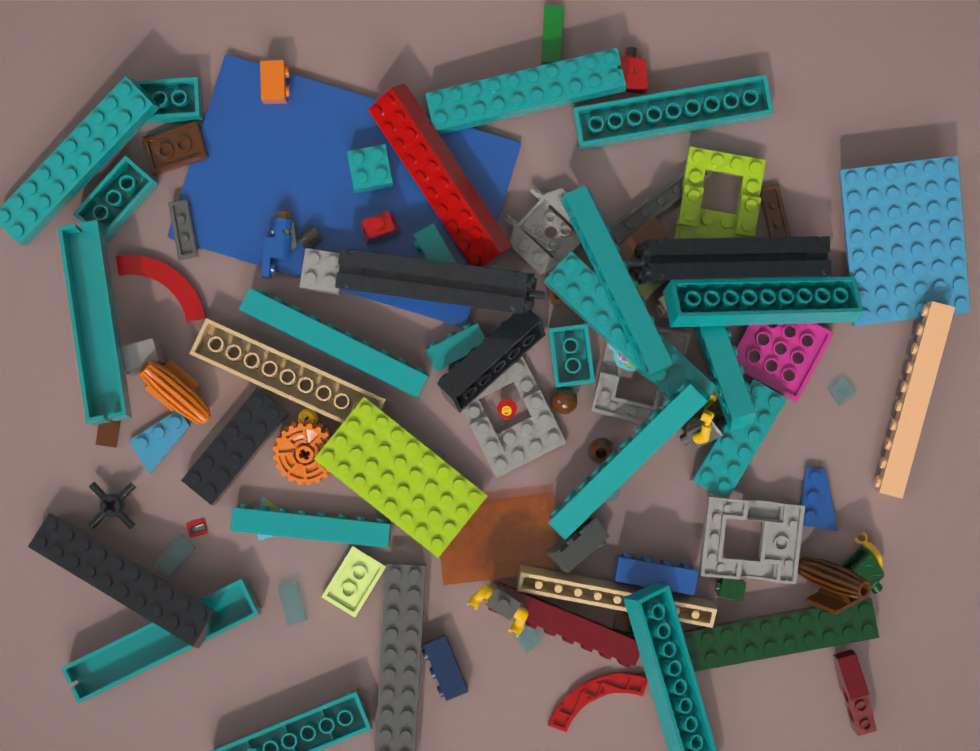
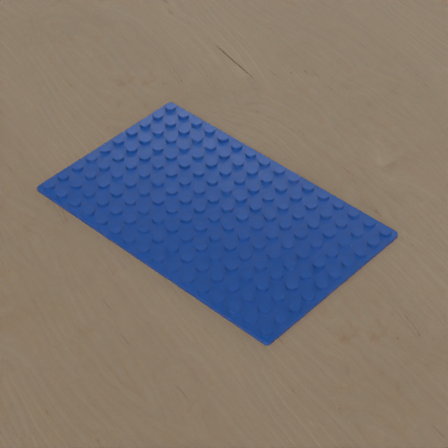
M225 55L201 129L209 158L190 164L179 200H189L197 247L262 267L263 237L273 238L271 231L274 219H291L295 224L297 248L292 250L288 260H273V262L276 264L275 271L301 278L306 248L339 253L340 248L423 258L425 255L422 250L417 251L412 242L415 240L413 235L434 223L456 263L470 265L368 111L377 99L290 73V78H286L287 85L290 86V97H287V103L264 104L261 100L260 64L232 55ZM426 114V116L428 117V119H429L430 122H431V117H430V115H427V114ZM474 128L440 135L498 222L521 144L517 141ZM386 144L394 187L356 194L353 188L347 151ZM386 211L394 213L401 233L366 245L360 229L361 222ZM171 222L168 237L175 240ZM348 289L341 290L459 327L466 325L471 310L470 306Z

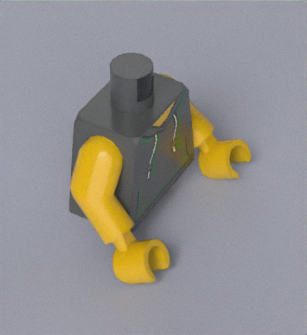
M715 391L710 395L704 410L688 421L686 432L680 435V440L685 446L693 442L699 448L723 436L725 417L713 403L717 398Z
M495 582L492 586L483 585L475 594H471L466 604L467 606L469 604L473 605L474 610H477L481 601L484 600L489 608L510 621L515 620L508 630L509 633L513 631L516 633V637H518L524 630V624L528 617V610L524 608L526 602Z

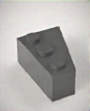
M590 517L566 540L562 538L546 550L545 553L558 571L569 573L581 561L589 557L595 549L602 547L606 543L605 540L610 536L597 517Z

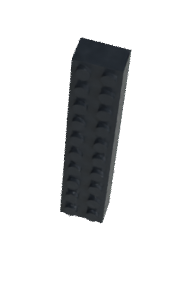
M50 512L28 546L30 549L192 647L200 648L220 615L216 610Z

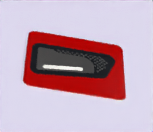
M205 518L186 523L190 538L208 533Z

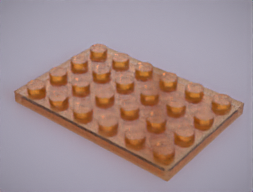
M552 493L483 501L440 555L443 585L517 577L521 564L558 571L545 553L546 550L557 543V533L548 524L551 519L549 515L554 510Z

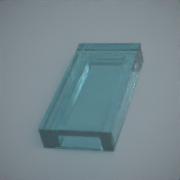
M180 534L156 560L154 565L169 577L196 547Z
M298 582L279 586L278 591L287 626L307 621Z

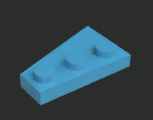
M174 412L129 440L149 474L155 470V467L190 428V424L183 415Z

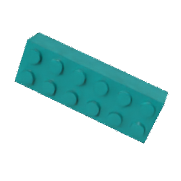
M725 326L693 327L712 383L717 386L715 391L729 431L753 425L757 405L755 400L750 398L749 393H751L748 381L745 382L743 379L744 369L742 364L737 362L736 357H738L735 345L732 346L729 340L731 339L729 328H725Z
M751 379L748 382L751 393H749L751 400L754 399L757 405L753 425L729 431L725 421L723 436L713 441L690 481L717 497H730L787 401V398L755 379Z

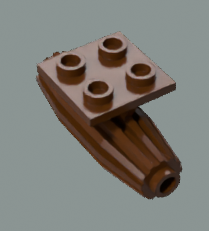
M805 556L799 560L797 573L815 586L820 587L818 592L805 598L807 603L817 608H822L831 614H839L866 599L871 592L870 581L851 569L819 558Z

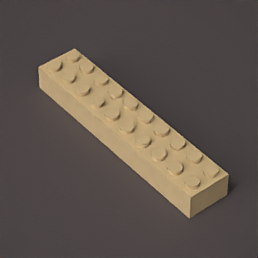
M207 318L189 353L340 423L344 422L363 397L381 411H383L387 400Z

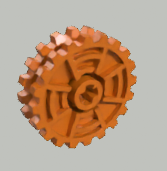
M300 419L298 424L293 421L289 427L285 426L283 431L279 433L273 446V451H275L273 460H277L276 469H281V475L283 477L287 475L289 477L288 481L296 480L297 485L306 482L308 486L313 481L319 483L322 478L326 479L330 472L315 461L314 458L332 437L330 435L331 430L329 428L324 429L321 422L318 425L315 424V421L312 419L309 422H306L305 419ZM303 449L305 451H309V455H307V453H302Z

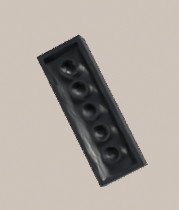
M531 310L530 313L525 314L513 312L512 316L507 321L501 322L497 330L492 334H488L478 347L472 348L466 358L458 361L448 374L446 373L440 377L437 385L443 397L460 413L546 335L541 319Z
M256 388L181 481L211 506L216 505L290 413L263 391Z

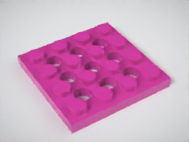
M816 323L777 324L775 328H771L768 325H748L736 347L738 353L736 359L738 364H742L745 375L797 402L834 333ZM787 326L794 329L793 337L785 335L784 330ZM760 334L768 337L766 345H761L758 342ZM803 336L811 338L812 343L809 347L802 344ZM778 343L785 346L784 354H778L775 351V346ZM751 351L758 353L759 359L757 362L749 360V353ZM794 353L802 355L803 360L800 364H796L793 361ZM770 360L776 364V369L773 372L768 371L766 368V363ZM785 370L793 372V379L791 381L784 379L783 373Z

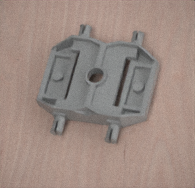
M534 186L530 192L538 198V203L520 222H517L510 214L507 215V218H504V221L513 230L510 243L513 246L511 249L542 275L552 272L581 242L577 233L548 208L549 205L552 206L572 225L560 201L567 192L560 188L545 194ZM547 228H554L556 236L553 238L547 237L545 234ZM525 232L529 236H531L540 246H542L554 258L550 257L541 247H539L530 237H528L525 234Z

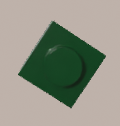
M720 578V580H716L715 591L719 597L743 602L747 582L737 579Z

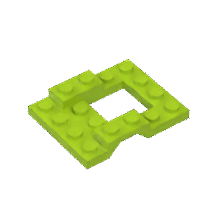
M688 147L682 183V200L673 239L755 237L766 160ZM706 170L742 177L736 214L701 208Z

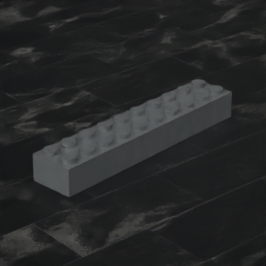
M386 563L375 751H416L426 582L425 564Z

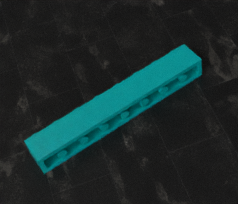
M238 504V507L232 508L230 531L389 547L391 523H387V519L376 518L375 522L367 521L368 517L356 516V520L348 519V515L336 514L335 518L328 517L329 513L324 512L309 515V511L305 510L289 513V509L286 508L269 511L270 507L258 506V509H250L248 504Z

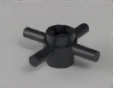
M95 482L89 486L101 499V511L88 523L92 529L106 517H118L129 529L135 526V523L123 512L125 508L124 499L136 488L132 482L118 495H107ZM113 500L116 501V503L114 504V508H116V510H114V513L110 508H108V503L112 502Z

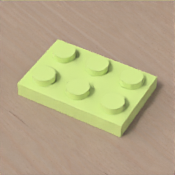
M352 546L322 598L351 616L356 617L386 566Z

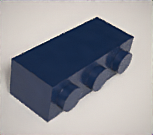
M446 634L424 643L422 653L425 660H429L432 667L429 670L432 678H437L439 686H437L440 697H445V700L448 701L467 693L468 687Z

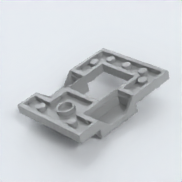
M655 326L657 331L685 357L691 334ZM607 343L591 412L639 424L642 422L647 424L650 415L657 408L661 410L663 408L662 404L667 398L660 391L656 390L653 406L615 397L622 368L616 365L613 358L614 351L609 348Z
M523 356L462 410L496 478L566 444L558 424ZM514 383L531 417L496 434L479 400Z
M707 496L698 575L796 584L805 506L774 501ZM726 519L762 522L758 559L722 557Z

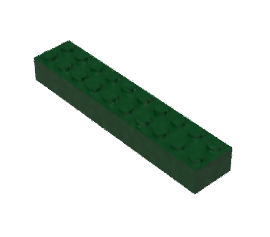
M869 597L839 614H831L822 608L812 606L714 624L713 628L703 626L682 630L694 672L879 638L872 598Z

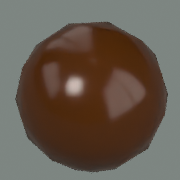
M566 387L558 388L551 397L552 408L557 413L570 414L577 407L576 393Z
M606 438L593 440L588 447L589 458L596 464H606L605 460L615 450L614 444Z

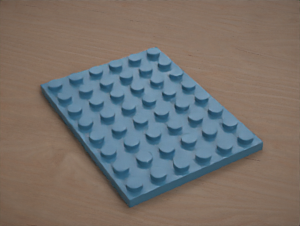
M958 156L839 170L848 277L855 276L864 311L852 322V326L923 318L921 316L922 308L929 301L955 307L953 314L970 312Z

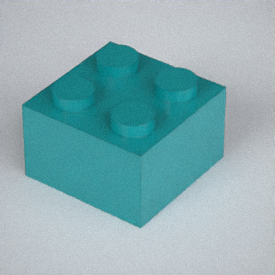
M386 144L347 151L353 188L356 194L394 187Z

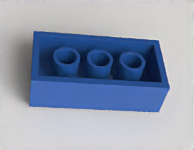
M621 552V556L616 555L612 579L617 582L646 587L655 582L667 584L670 586L671 591L695 595L698 571L690 564L680 563L679 566H674L672 561L660 559V563H657L651 557L641 556L640 559H635V555Z

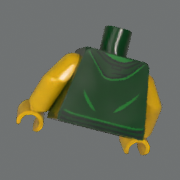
M861 532L860 534L864 538L863 541H859L856 536L854 537L855 543L861 546L841 566L853 570L870 581L871 591L873 594H877L883 588L879 581L885 575L882 570V554L871 542L867 541V534Z

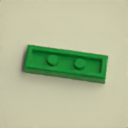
M544 5L541 64L561 61L564 6Z

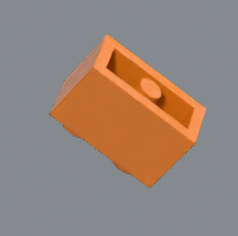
M284 60L260 61L262 102L264 104L287 103V97H290V86L287 85L286 78H290L289 66H286Z

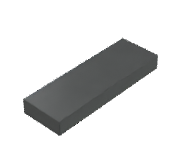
M189 200L168 202L178 260L199 257Z

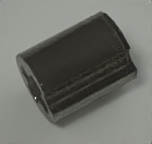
M311 225L296 239L305 249H310L322 236Z

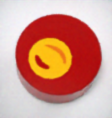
M503 399L499 402L497 412L500 417L510 419L516 414L517 406L514 401Z

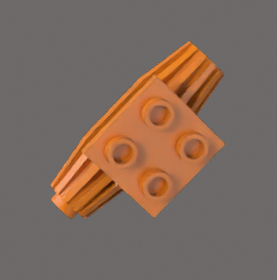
M171 358L164 366L153 359H149L138 371L139 376L146 383L143 388L172 413L176 411L196 424H204L210 419L211 414L209 413L211 409L195 391L200 383Z

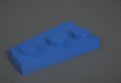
M805 467L800 505L805 506L803 526L838 531L826 469Z

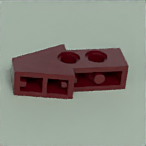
M852 649L833 654L839 687L843 693L851 728L857 736L877 731L869 700L870 693L857 654Z

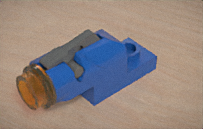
M276 211L271 231L273 238L263 237L261 277L264 279H272V274H275L276 264L273 260H288L292 250L297 248L292 212Z

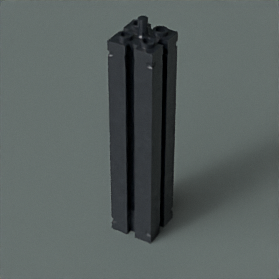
M830 236L648 239L644 243L636 245L634 258L627 259V266H639L635 269L638 285L668 284L670 280L832 276L831 260H828V253L831 252Z
M340 248L338 264L340 266L335 288L520 314L530 313V310H533L534 298L545 299V291L535 290L537 285V278H534L535 273Z

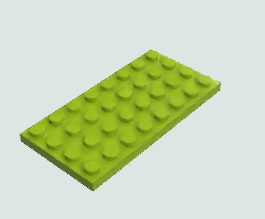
M365 397L361 399L314 458L315 461L437 558H439L487 498L484 492Z

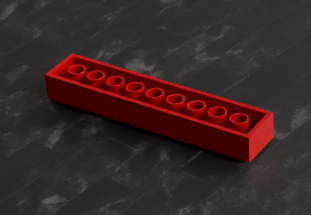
M406 84L391 87L368 111L469 264L488 267L513 247Z

